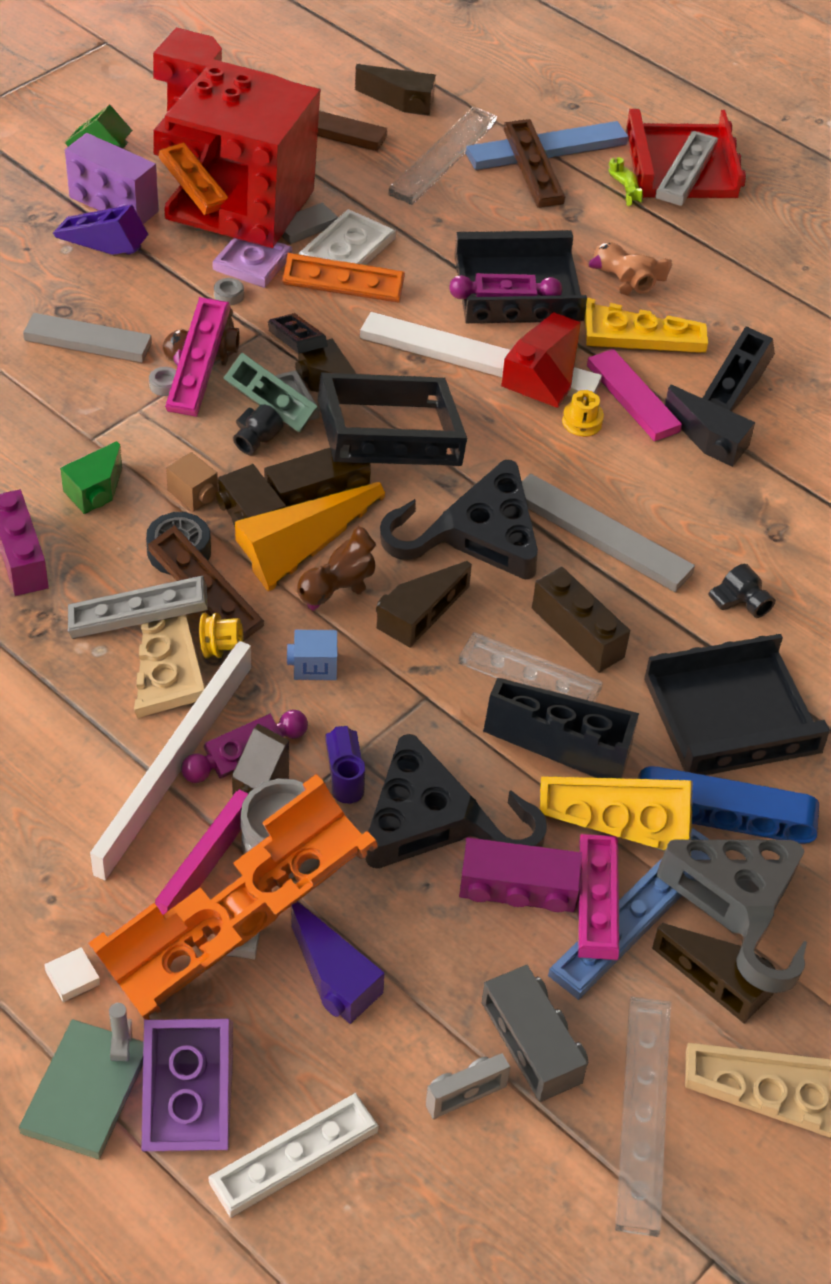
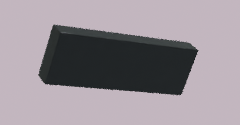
M295 313L267 321L269 331L298 354L328 346L326 335Z

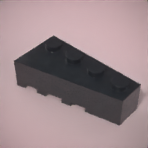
M497 678L490 693L483 732L595 778L622 779L631 751L639 713Z

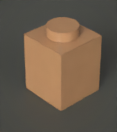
M193 452L188 453L166 467L167 490L193 512L216 498V492H218V472Z

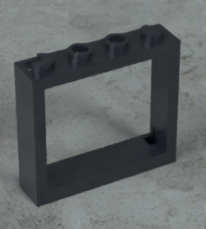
M321 373L318 404L334 462L462 466L467 436L446 378ZM428 395L436 396L437 400H428ZM340 404L436 408L443 430L346 427ZM343 445H350L349 451L340 450L343 448ZM448 448H450L451 454H447Z

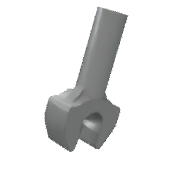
M114 1003L109 1008L112 1030L110 1059L111 1061H129V1041H132V1019H127L125 1005Z

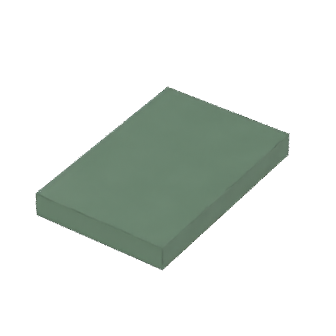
M72 1019L19 1125L20 1134L100 1160L143 1066L144 1042L132 1038V1041H129L130 1060L111 1061L112 1031Z

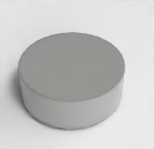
M223 278L214 285L215 300L229 302L230 305H236L244 298V286L237 279Z
M159 367L153 370L149 375L150 390L156 395L168 396L176 370L170 367Z

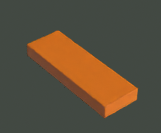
M181 143L161 149L158 158L203 214L207 215L219 211V208L228 196L186 144Z

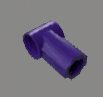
M348 726L335 727L325 735L332 779L331 792L337 801L351 804L359 801L364 795L365 764L361 758L357 731L351 730Z

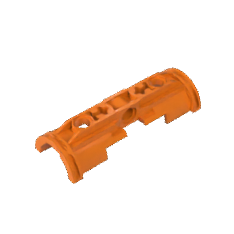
M317 774L302 784L305 789L304 792L262 822L270 836L233 862L242 876L211 900L200 887L164 915L156 904L153 903L107 937L102 932L89 942V945L144 1020H151L150 1014L153 1012L157 1014L162 1012L158 1005L174 993L180 991L236 947L242 946L274 922L292 904L324 882L352 858L357 856L363 859L367 856L368 850L374 851L377 849L376 839L368 831L364 834L358 831L344 815L324 781ZM308 859L320 861L319 867L311 874L299 872L300 866L304 861ZM293 873L298 883L295 884L288 875ZM278 886L280 888L272 892L273 887ZM212 934L216 936L211 941L207 939ZM195 945L202 953L200 957H198L195 951L193 950V947ZM183 955L190 957V964L181 972L171 971V964L177 957Z

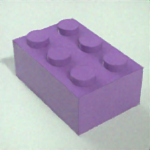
M85 133L65 149L70 198L98 211L133 205L143 224L159 212L156 163L89 133Z

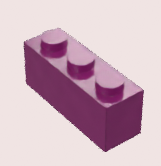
M21 489L0 494V552L15 596L49 589L45 558Z
M466 837L459 897L468 898L475 902L491 901L506 903L513 907L529 906L548 909L552 912H574L579 892L582 852Z

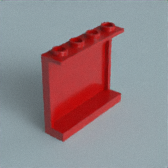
M629 109L626 134L628 135V145L634 173L637 176L639 188L643 190V198H656L658 187L692 131L717 137L718 143L687 198L739 197L740 188L745 186L746 172L741 169V154L736 151L737 140L736 137L732 136V121H728L726 110H721L719 124L643 123L640 109Z

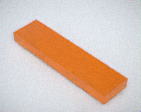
M288 253L282 281L285 285L400 303L405 272Z

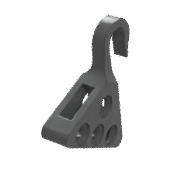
M671 840L666 847L657 870L659 879L731 932L742 934L743 941L736 962L741 975L750 984L772 993L786 992L795 987L805 967L806 941L802 943L789 967L785 970H775L763 965L757 959L754 950L765 935L774 916V911L797 870L804 854L802 845L793 840ZM694 850L702 851L709 856L710 860H694L690 856V852ZM730 850L738 851L744 855L746 860H730L726 856V852ZM766 850L773 851L780 858L779 860H766L761 852ZM683 871L691 875L697 881L687 878L684 875Z

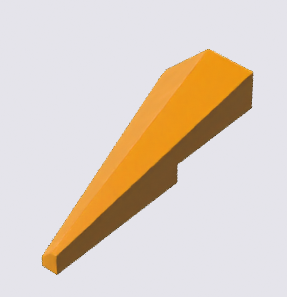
M380 482L235 521V540L252 561V572L269 592L276 587L277 581L287 573L293 574L297 570L298 564L309 555L313 557L347 529V524L356 516L361 518L366 514L367 507L377 499L383 500L385 498L383 486Z

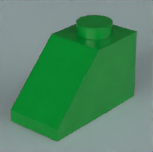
M109 104L79 126L65 144L70 146L85 133H89L123 149L128 144L126 138L133 130Z
M118 441L60 467L63 492L83 514L113 501L122 472L121 445Z

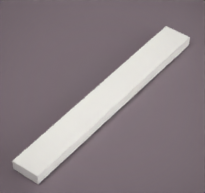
M370 312L360 329V338L498 377L503 375L504 358L510 351L506 348ZM574 367L571 390L567 396L572 397L573 394L580 390H589L596 394L602 375Z
M241 641L235 645L90 852L93 876L102 880L107 879L180 773L183 760L193 754L251 669V645Z

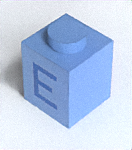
M295 630L294 644H287V665H294V680H337V630Z

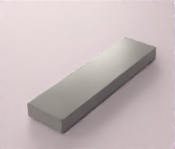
M692 131L658 187L656 199L682 206L715 151L718 138Z
M33 313L23 331L25 341L143 363L152 344L150 334Z
M198 576L68 604V633L73 639L208 610L206 581L204 576Z

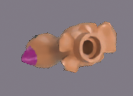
M605 242L596 247L589 262V267L606 273L616 274L619 281L622 282L619 286L620 294L628 296L633 289L637 293L644 294L654 287L656 281H666L672 268V260L666 258L656 260L653 257L641 254L631 255L624 251L620 245L613 242Z

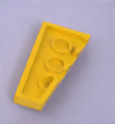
M587 298L585 310L586 346L703 353L707 351L708 336L706 323L669 315L665 319H661L653 315L651 311L640 309L639 313L622 310L623 305L610 303L609 307L595 304L596 299Z
M541 776L540 810L548 817L666 850L671 840H691L693 781Z

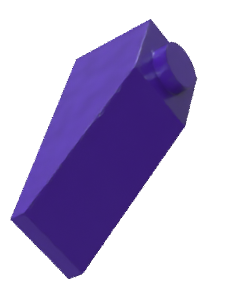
M133 205L68 216L53 232L55 238L112 255L135 253L141 248V243L149 235Z
M297 901L291 905L292 929L322 1004L330 1014L335 1017L340 1015L351 1024L383 994L385 973Z

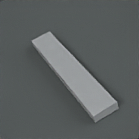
M530 473L522 481L528 509L668 589L676 592L693 574L695 565L537 476Z

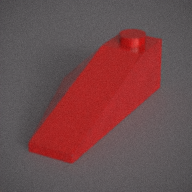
M553 312L521 337L504 358L501 387L558 408L571 390L581 322Z

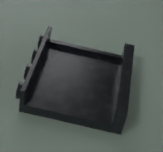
M572 230L457 232L455 261L458 276H467L472 282H475L476 273L535 275L536 283H541L545 278L553 277L562 284L561 296L476 297V294H471L466 299H462L466 324L542 322L553 312L576 321H584L587 295H581L572 256L574 238Z
M781 634L758 636L753 639L736 642L729 641L719 645L702 648L695 647L690 650L661 653L649 657L644 680L684 772L710 775L823 753L830 730L825 720L813 721L779 653L783 639Z

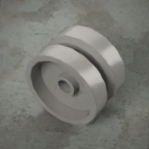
M278 778L263 782L249 792L242 803L241 844L244 854L270 836L262 822L304 792L303 782L295 779ZM316 859L304 861L300 866L299 872L302 874L307 873L319 861ZM291 873L290 875H288L289 878H293V877H294L293 873Z

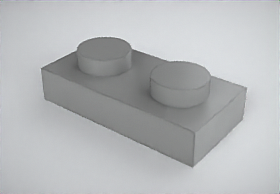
M503 1053L490 1059L489 1057H481L472 1062L467 1069L458 1073L442 1074L428 1085L425 1106L432 1118L435 1119L507 1087L510 1065Z

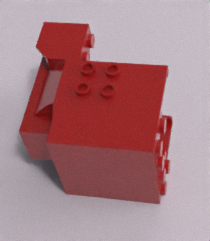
M176 27L153 52V79L167 82V113L153 130V155L159 156L161 149L185 143L228 198L219 208V211L204 215L180 185L165 204V219L274 248L295 214L301 210L314 191L321 89L295 83L266 72L223 62L222 48L213 36Z

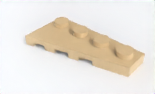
M187 615L143 623L141 625L143 633L142 644H140L139 648L140 670L137 673L136 682L138 693L134 705L137 718L194 703L205 689Z
M688 1043L685 1059V1088L831 1138V1059Z

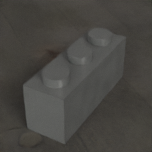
M524 965L484 982L481 1003L539 1103L583 1084L588 1065L587 1053L582 1044L574 1042L569 1034L564 1014L560 1009H554L543 980L539 976L535 977L529 966Z

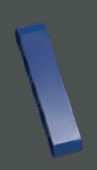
M656 766L645 767L639 773L638 779L693 781L692 824L776 840H793L799 844L811 843L817 838L820 803L811 795Z

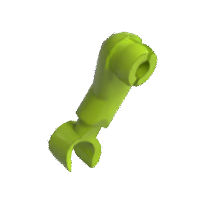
M617 157V163L615 158L610 159L609 174L624 185L626 205L631 206L634 200L642 203L643 190L639 188L637 176L624 166L622 158Z

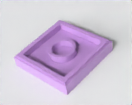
M233 238L214 259L213 270L265 288L286 264L287 255L292 253V247L277 242L274 248Z

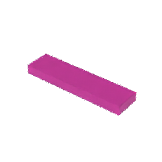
M199 297L165 405L168 412L198 417L231 309L229 302Z
M614 349L588 357L587 367L593 373L602 375L601 382L654 442L681 431V422Z
M240 789L235 792L155 899V904L163 915L201 886L240 833L242 803L248 793Z
M580 834L579 852H582L579 881L578 958L618 960V837Z

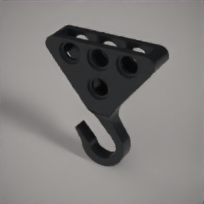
M512 460L501 461L446 509L420 537L413 541L398 540L392 535V532L397 527L402 526L416 512L415 499L401 508L390 511L381 521V544L384 550L393 557L406 560L421 557L438 544L447 543L461 552L522 579H531L536 575L538 549L517 463Z
M406 734L401 736L397 742L368 832L376 839L378 847L374 851H367L366 862L370 867L379 869L461 841L469 836H476L483 840L542 847L545 841L547 822L544 814L538 807L526 802L510 790L508 796L509 806L523 822L531 827L533 834L521 840L506 837L485 814L477 801L418 737Z

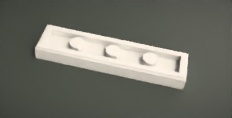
M354 1093L210 1175L209 1184L230 1218L378 1133V1124L358 1095Z

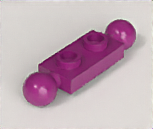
M476 273L475 282H472L464 275L454 277L450 282L449 290L453 297L460 300L466 299L471 294H476V297L561 296L562 284L553 277L545 278L541 283H536L535 275Z
M289 710L281 716L279 723L276 724L270 713L205 742L203 748L207 755L195 753L187 756L181 765L182 775L191 783H201L209 777L211 770L215 769L220 779L234 773L249 737L257 724L282 737L286 736L296 739L306 733L308 729L307 717L299 710Z

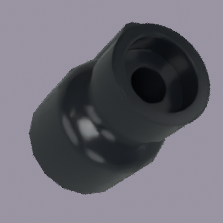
M261 404L256 410L248 408L236 420L240 430L233 436V441L240 451L247 455H252L260 447V442L270 441L283 428V420L275 409L266 404Z
M745 563L729 571L722 583L712 588L708 593V596L721 610H727L738 603H747V610L755 618H760L767 614L776 602L767 590H762L761 578Z

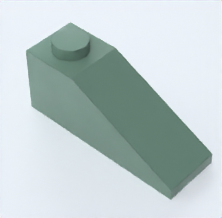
M244 353L239 355L223 378L259 406L261 404L271 406L279 413L284 423L301 433L318 409L316 404Z

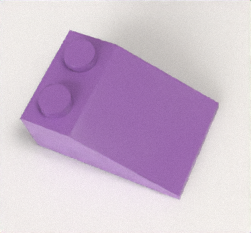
M144 1020L142 1151L229 1149L233 1071L232 1020Z

